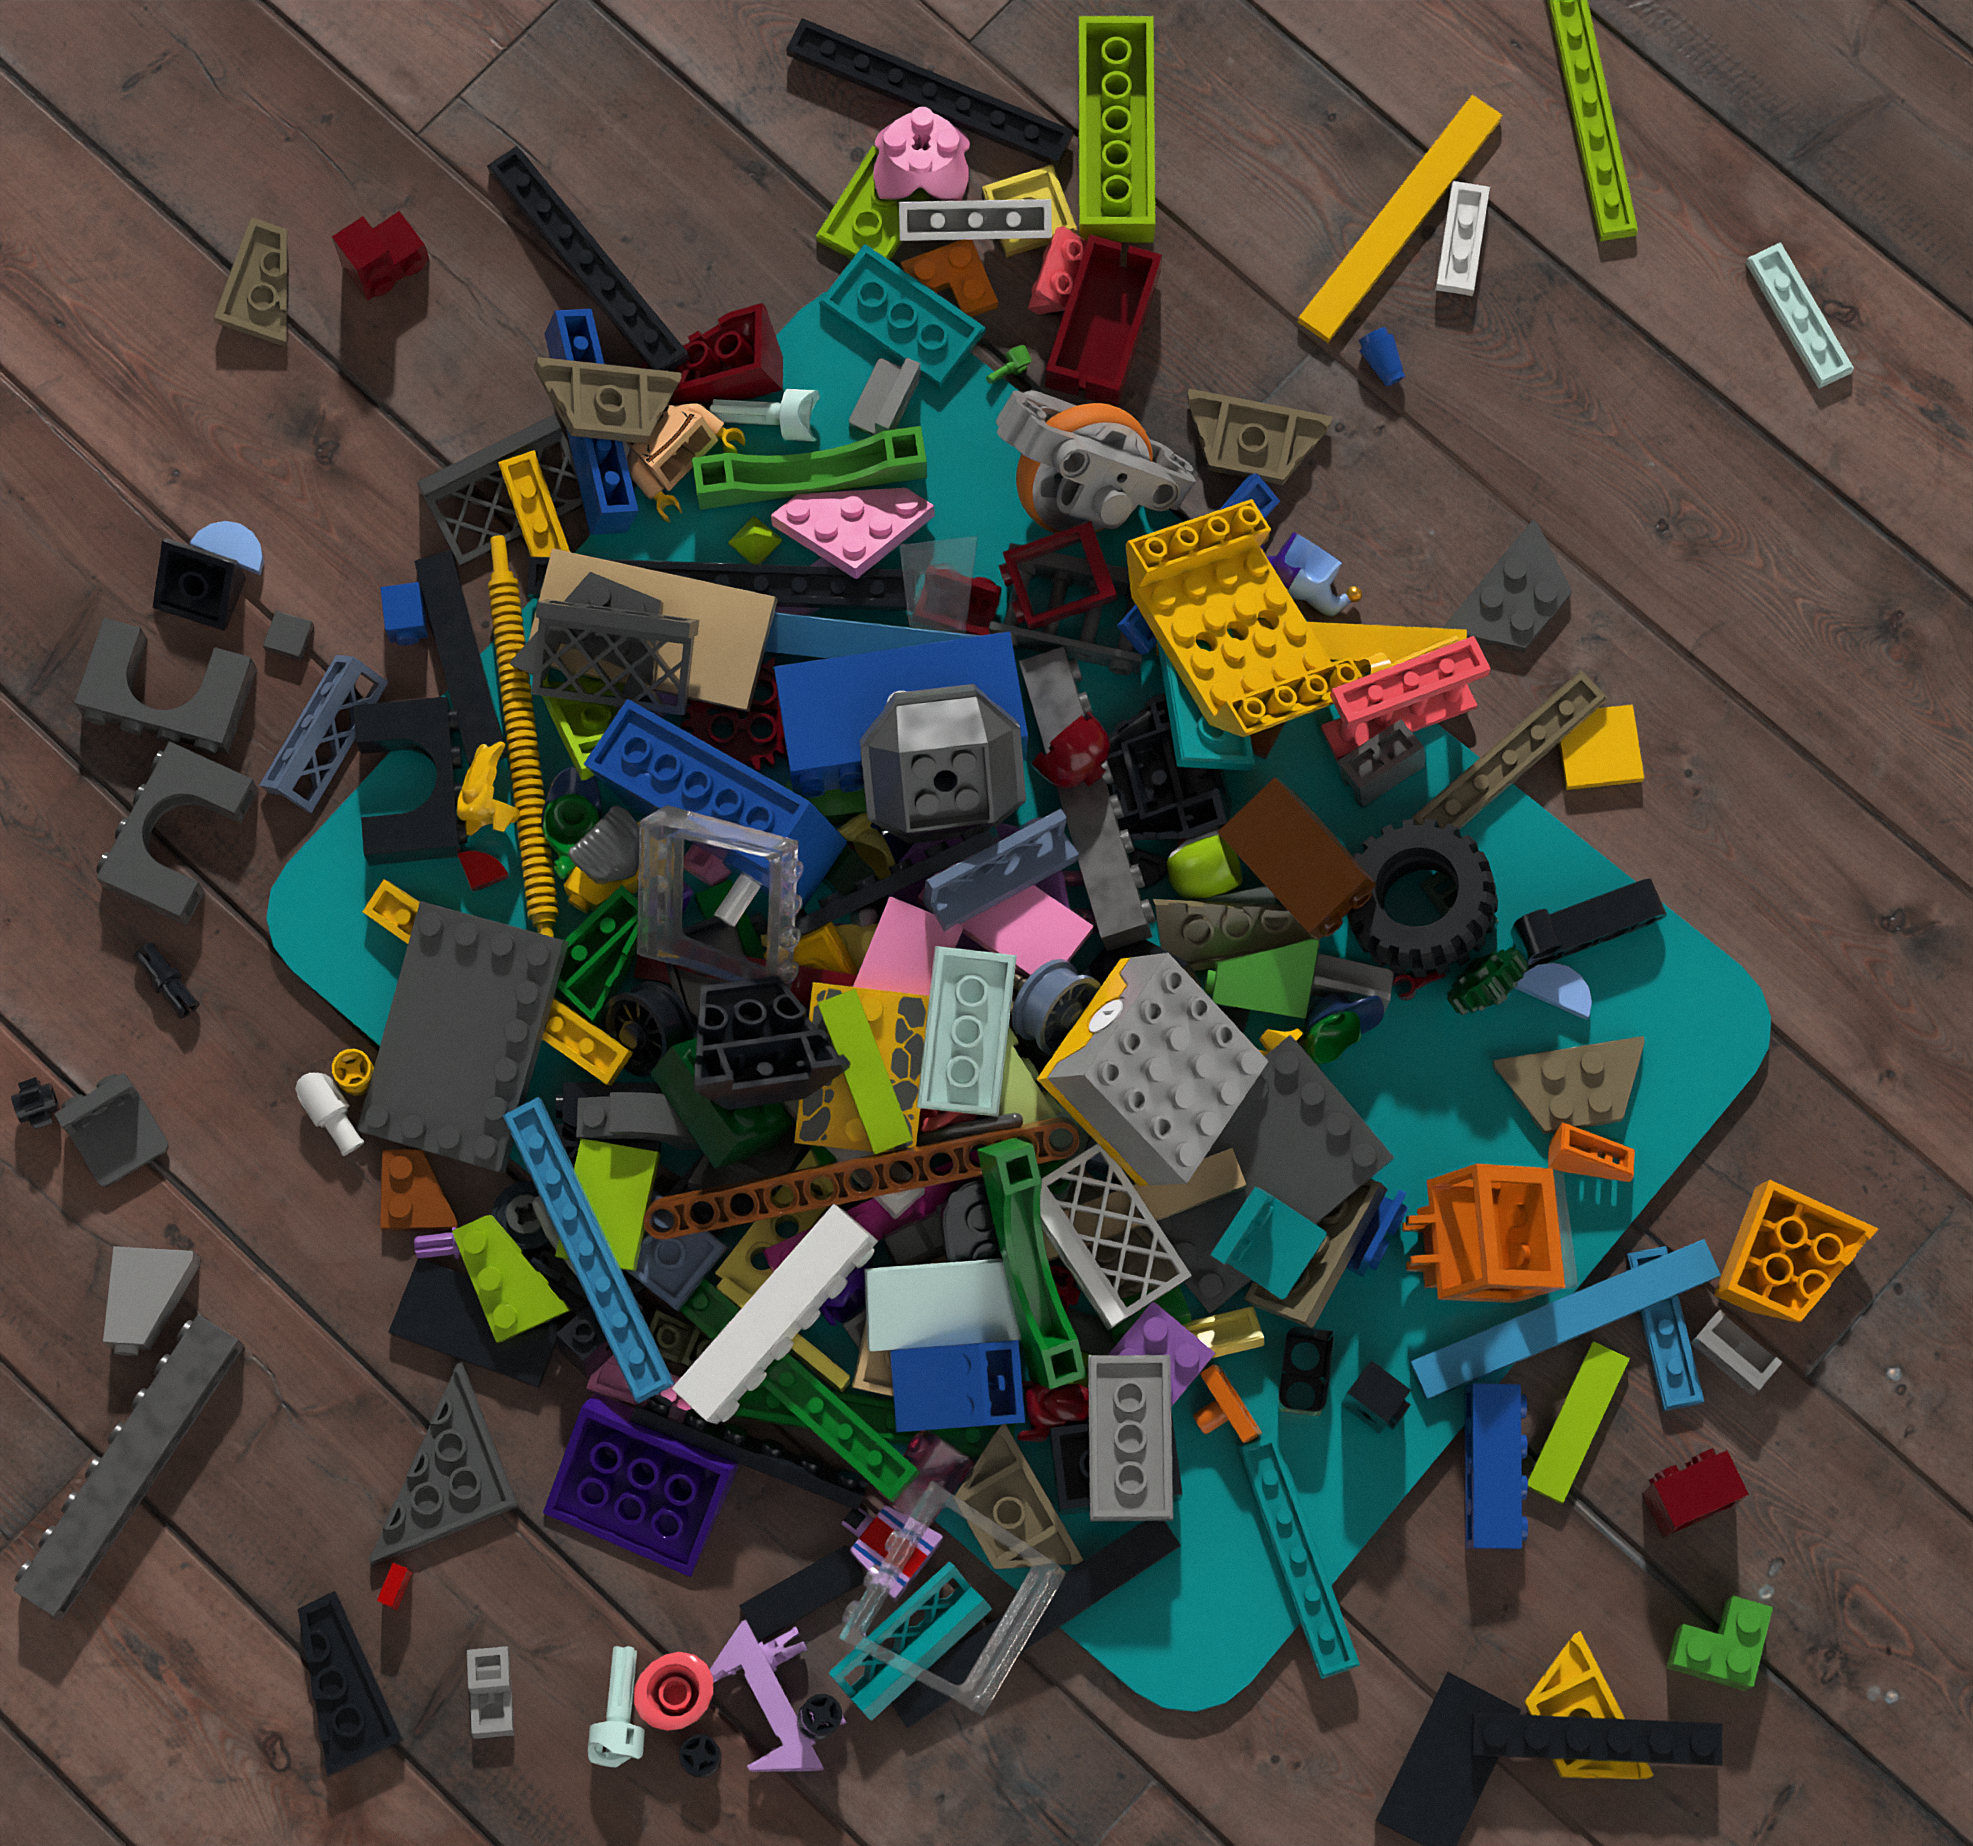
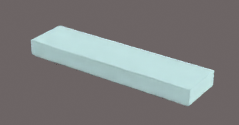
M1781 242L1748 257L1746 265L1818 389L1851 374L1854 367Z

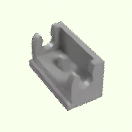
M1719 1309L1690 1344L1747 1393L1753 1396L1777 1370L1782 1361L1772 1356Z

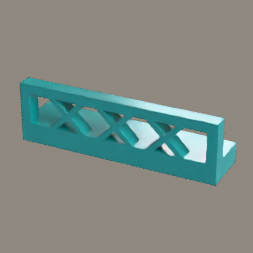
M949 1561L828 1674L849 1699L872 1721L989 1613L992 1608ZM953 1578L959 1587L947 1598L938 1599L940 1589ZM926 1609L924 1619L917 1626L908 1627L910 1616L917 1610ZM895 1637L894 1647L887 1654L878 1655L879 1645L886 1638ZM865 1665L863 1676L850 1686L844 1677L856 1666Z

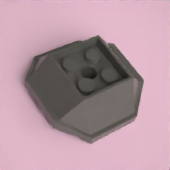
M975 684L894 693L884 706V710L859 740L867 819L908 844L961 838L960 833L980 824L984 831L993 826L996 828L1026 802L1019 722L989 699ZM943 770L953 772L947 778L940 779L935 777L938 772Z

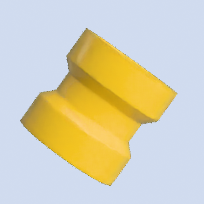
M346 1049L340 1052L332 1063V1074L336 1082L347 1094L357 1096L367 1093L374 1069L368 1056L357 1049Z

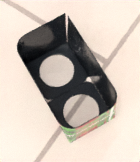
M1293 1327L1287 1332L1278 1411L1320 1416L1327 1401L1334 1335L1332 1337L1331 1335L1334 1331ZM1304 1342L1313 1344L1320 1354L1317 1366L1307 1371L1298 1369L1291 1359L1294 1347ZM1304 1382L1313 1388L1315 1400L1310 1408L1299 1410L1289 1405L1286 1394L1288 1388L1294 1383Z

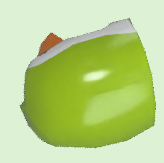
M1220 829L1193 839H1179L1177 848L1170 853L1167 861L1168 880L1179 896L1186 899L1209 898L1226 894L1242 884L1243 876L1239 857L1219 835L1218 831Z

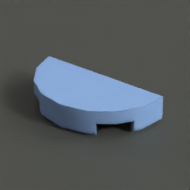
M229 521L211 523L199 530L189 543L193 547L237 560L241 568L261 576L264 565L261 545L254 533L239 523Z
M1556 963L1537 965L1523 974L1524 977L1518 981V986L1515 989L1588 1020L1592 1005L1589 987L1582 976L1570 967Z

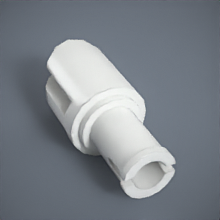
M323 1073L303 1075L297 1081L295 1090L300 1103L314 1125L321 1128L326 1127L344 1156L365 1143L364 1140L360 1138L346 1116L349 1104L332 1078Z

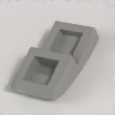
M508 1646L467 1650L468 1690L470 1693L471 1733L473 1739L514 1736L513 1696Z

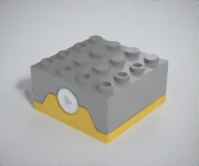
M1169 953L1122 958L1118 961L1037 1080L1138 1186L1187 1184L1268 1063V1060Z

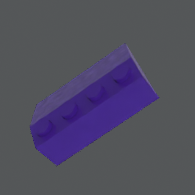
M595 1392L581 1407L543 1513L691 1577L729 1493L739 1463L632 1422L630 1419L634 1408Z

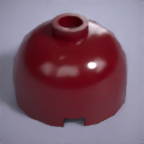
M1087 712L1084 717L1081 715L1049 743L1051 745L1048 748L1050 750L1049 753L1044 756L1040 752L1031 763L1032 767L1051 785L1064 789L1074 788L1084 782L1090 787L1106 772L1102 765L1109 756L1110 743L1107 733L1099 721L1090 712Z

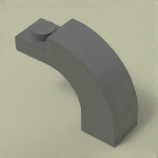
M615 1092L610 1093L608 1097L578 1098L576 1132L578 1139H646L667 1143L678 1150L701 1149L664 1094Z

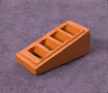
M1562 1122L1549 1143L1548 1167L1562 1172L1631 1182L1634 1178L1635 1150ZM1613 1159H1618V1164L1614 1163Z

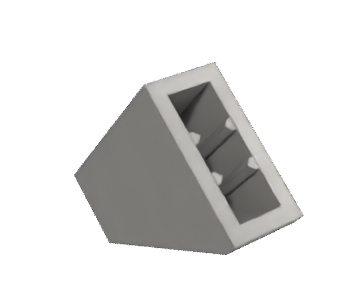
M113 1246L103 1342L108 1347L114 1349V1354L138 1356L139 1350L151 1351L198 1270L200 1257L194 1251Z

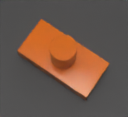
M1211 1365L1202 1371L1200 1375L1215 1397L1214 1401L1193 1414V1418L1202 1432L1207 1435L1229 1420L1242 1442L1248 1443L1263 1434L1221 1366Z

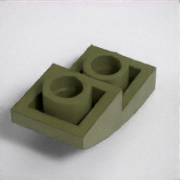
M657 1310L652 1311L647 1323L662 1358L687 1369L693 1365L713 1342L698 1326H691Z

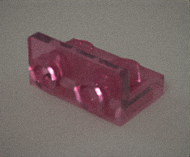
M920 1430L917 1436L911 1439L907 1450L903 1454V1457L914 1465L920 1473L894 1503L880 1491L879 1493L895 1509L929 1528L973 1467L975 1461L969 1455L941 1439L932 1430Z

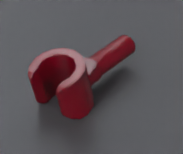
M1437 970L1427 973V977L1412 978L1406 974L1398 975L1392 984L1397 986L1402 982H1408L1412 985L1409 992L1398 996L1400 1000L1408 1001L1414 998L1417 989L1443 978L1447 974L1438 975Z

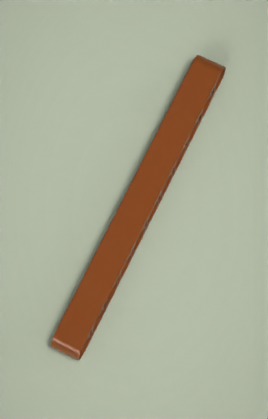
M1056 1117L1022 1124L1018 1128L972 1134L662 1197L655 1200L649 1206L644 1216V1227L647 1233L656 1239H670L828 1207L833 1204L838 1205L981 1176L983 1174L980 1163L975 1162L971 1158L970 1150L978 1144L989 1146L1018 1136L1027 1137L1032 1142L1037 1164L1065 1159L1076 1152L1079 1146V1131L1072 1120L1065 1117ZM1064 1128L1072 1134L1073 1139L1068 1146L1057 1147L1051 1143L1049 1139L1050 1134L1055 1129ZM939 1152L948 1154L953 1160L952 1167L947 1171L935 1170L930 1163V1159L934 1154ZM896 1161H906L912 1166L913 1174L907 1179L900 1180L892 1175L890 1167ZM857 1169H866L872 1174L873 1183L868 1187L860 1188L852 1182L851 1173ZM817 1177H826L832 1182L833 1191L826 1196L818 1195L813 1191L811 1182ZM777 1185H786L792 1190L794 1199L789 1203L781 1204L773 1199L772 1189ZM738 1193L748 1194L754 1202V1207L747 1212H741L733 1206L732 1197ZM698 1201L708 1202L713 1207L714 1216L707 1220L697 1218L693 1212V1204ZM659 1209L668 1210L674 1217V1224L668 1228L658 1226L654 1222L653 1213Z

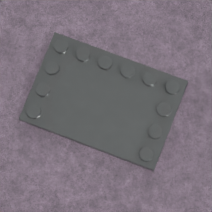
M420 901L357 1131L505 1173L514 1139L503 1115L525 1103L569 942Z
M1289 1035L1264 1056L1268 1063L1204 1157L1206 1158L1233 1148L1247 1187L1156 1221L1192 1275L1183 1282L1209 1314H1213L1252 1280L1231 1265L1223 1264L1211 1256V1253L1254 1187L1265 1190L1317 1225L1395 1159L1392 1153L1292 1035ZM1126 1174V1176H1127V1178L1129 1179V1181L1131 1182V1184H1132V1185L1136 1184V1183L1129 1177V1175ZM1109 1189V1193H1113L1116 1191ZM1148 1226L1141 1227L1151 1238L1153 1237Z

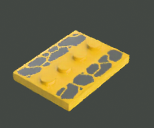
M813 982L809 1020L818 1030L823 1029L828 1036L829 1034L817 1003L856 988L913 1141L884 1152L916 1146L920 1108H917L929 996ZM829 1036V1038H828V1043H829V1044L832 1046V1048L834 1049L833 1044H832L831 1039H830V1036ZM843 1073L806 1099L799 1100L794 1143L873 1152Z

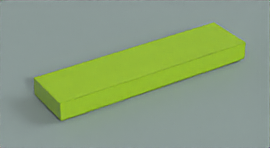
M856 988L818 1002L817 1005L834 1050L839 1056L844 1054L851 1063L850 1068L844 1071L843 1074L874 1155L913 1141Z
M1594 1341L1591 1343L1530 1474L1528 1489L1561 1505L1564 1503L1630 1358Z

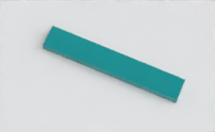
M1276 1433L1239 1445L1237 1450L1320 1680L1359 1667L1358 1657Z

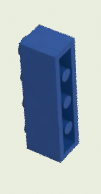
M1472 1383L1464 1386L1465 1549H1522V1541H1526L1528 1537L1527 1517L1522 1516V1500L1527 1498L1528 1481L1527 1477L1522 1475L1521 1459H1526L1528 1449L1526 1435H1521V1418H1525L1527 1414V1397L1525 1394H1521V1384Z

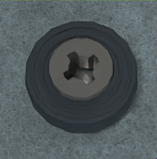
M533 1181L517 1182L505 1188L496 1198L491 1211V1215L523 1251L522 1253L538 1252L551 1244L532 1205L534 1198L540 1196Z

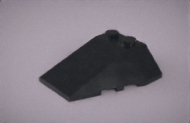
M1162 693L1154 696L1144 704L1145 708L1128 721L1123 719L1114 726L1116 730L1108 735L1110 748L1109 756L1106 760L1114 782L1107 784L1110 796L1117 794L1124 817L1117 819L1120 830L1128 829L1131 841L1193 839L1221 829L1230 820L1232 807L1224 770L1177 767L1166 695Z

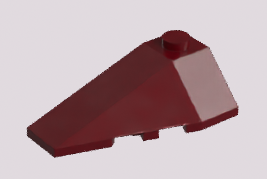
M763 303L728 312L718 318L719 324L703 334L698 330L688 336L690 342L683 345V347L687 350L690 359L671 371L681 373V380L668 402L669 405L713 402V399L745 400L783 390V355L766 306ZM645 363L637 367L642 369H650Z

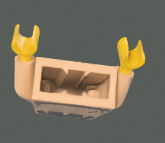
M696 403L676 406L667 404L646 444L625 442L631 450L627 455L631 478L649 500L654 499L657 502L656 507L660 517L668 523L671 521L663 512L664 508L668 505H674L680 513H682V508L677 498L672 495H665L662 490L665 488L670 491L693 467L692 458L704 456L719 441L717 437L722 440L724 453H737V449L728 443L732 440H736L745 446V436L740 429L724 428L723 421L702 405Z

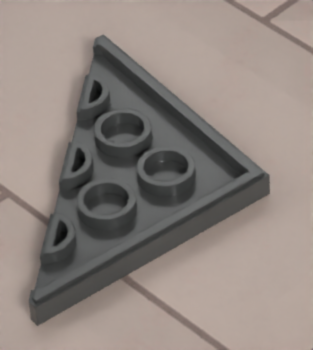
M462 1362L456 1364L453 1370L454 1373L434 1412L424 1440L412 1461L397 1500L395 1499L382 1528L383 1531L369 1557L372 1567L518 1507Z

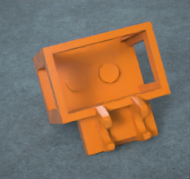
M1473 1164L1427 1180L1429 1205L1418 1208L1417 1215L1407 1216L1406 1222L1402 1223L1403 1232L1423 1233L1425 1255L1409 1257L1410 1262H1406V1271L1423 1272L1424 1288H1437L1438 1300L1516 1303L1565 1288L1553 1168Z

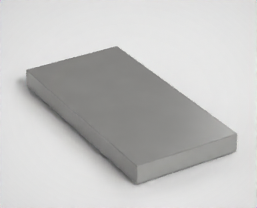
M1170 1355L1088 1356L1090 1521H1172Z

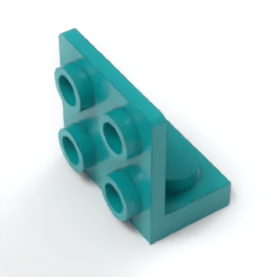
M1254 1187L1212 1251L1211 1256L1223 1264L1231 1265L1278 1298L1286 1299L1327 1237V1232L1265 1190Z

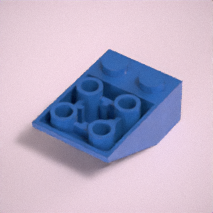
M1019 1340L889 1350L896 1432L1025 1422Z

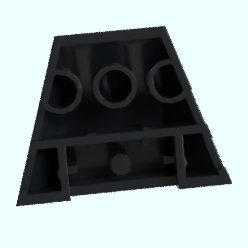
M779 976L701 986L694 1091L726 1110L806 1099L849 1069L851 1063L844 1054L839 1056L828 1043L829 1036L823 1029L818 1030L805 1015V1007Z

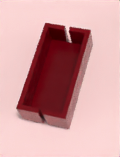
M1089 234L1046 367L1045 387L1078 396L1079 391L1083 390L1085 391V399L1115 407L1119 406L1160 277L1162 254L1129 246L1126 267L1120 266L1122 243Z

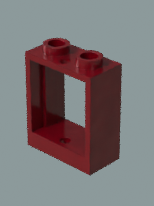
M1091 521L1002 552L1005 563L998 566L1006 587L1013 585L1018 599L1011 601L1017 621L1018 623L1026 621L1029 630H1034L1117 601V593ZM1081 543L1098 593L1034 615L1017 564Z

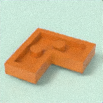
M972 239L960 240L901 262L902 270L935 293L950 288L958 309L970 317L998 308V300Z

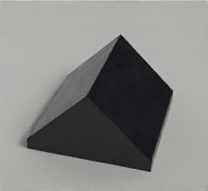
M164 538L161 544L152 608L224 631L229 624L246 577L237 560Z

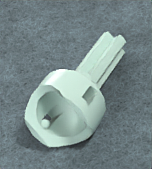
M786 389L781 403L713 399L710 412L725 423L780 425L784 440L816 441L811 432L810 419L812 410L820 399V394L818 390Z
M616 1646L613 1648L606 1715L607 1722L593 1724L589 1730L588 1757L591 1763L607 1767H618L630 1758L640 1759L643 1755L645 1730L630 1724L637 1651L633 1647L627 1646L623 1648ZM603 1746H604V1747H606V1752H603V1753H602Z

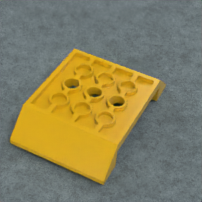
M1252 499L1128 540L1125 545L1131 598L1208 724L1240 737H1246L1334 704L1330 697L1333 688L1363 677L1350 656L1332 662L1260 547L1270 533L1271 528ZM1258 618L1268 620L1272 624L1273 630L1262 627L1258 622ZM1227 629H1234L1239 632L1243 640L1240 641L1239 639L1232 638L1228 634ZM1196 640L1207 642L1211 646L1212 651L1209 652L1199 648Z

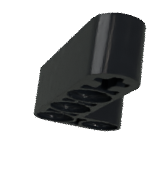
M1648 878L1549 914L1547 909H1540L1526 914L1514 922L1510 934L1516 948L1528 963L1527 967L1529 970L1537 965L1556 961L1650 926L1665 918L1667 914L1652 879Z

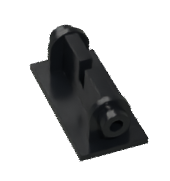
M545 1249L542 1250L538 1257L534 1256L531 1259L530 1264L545 1277L549 1282L548 1286L560 1300L566 1302L571 1308L572 1313L578 1315L590 1304L577 1275L572 1272L564 1260L557 1258Z

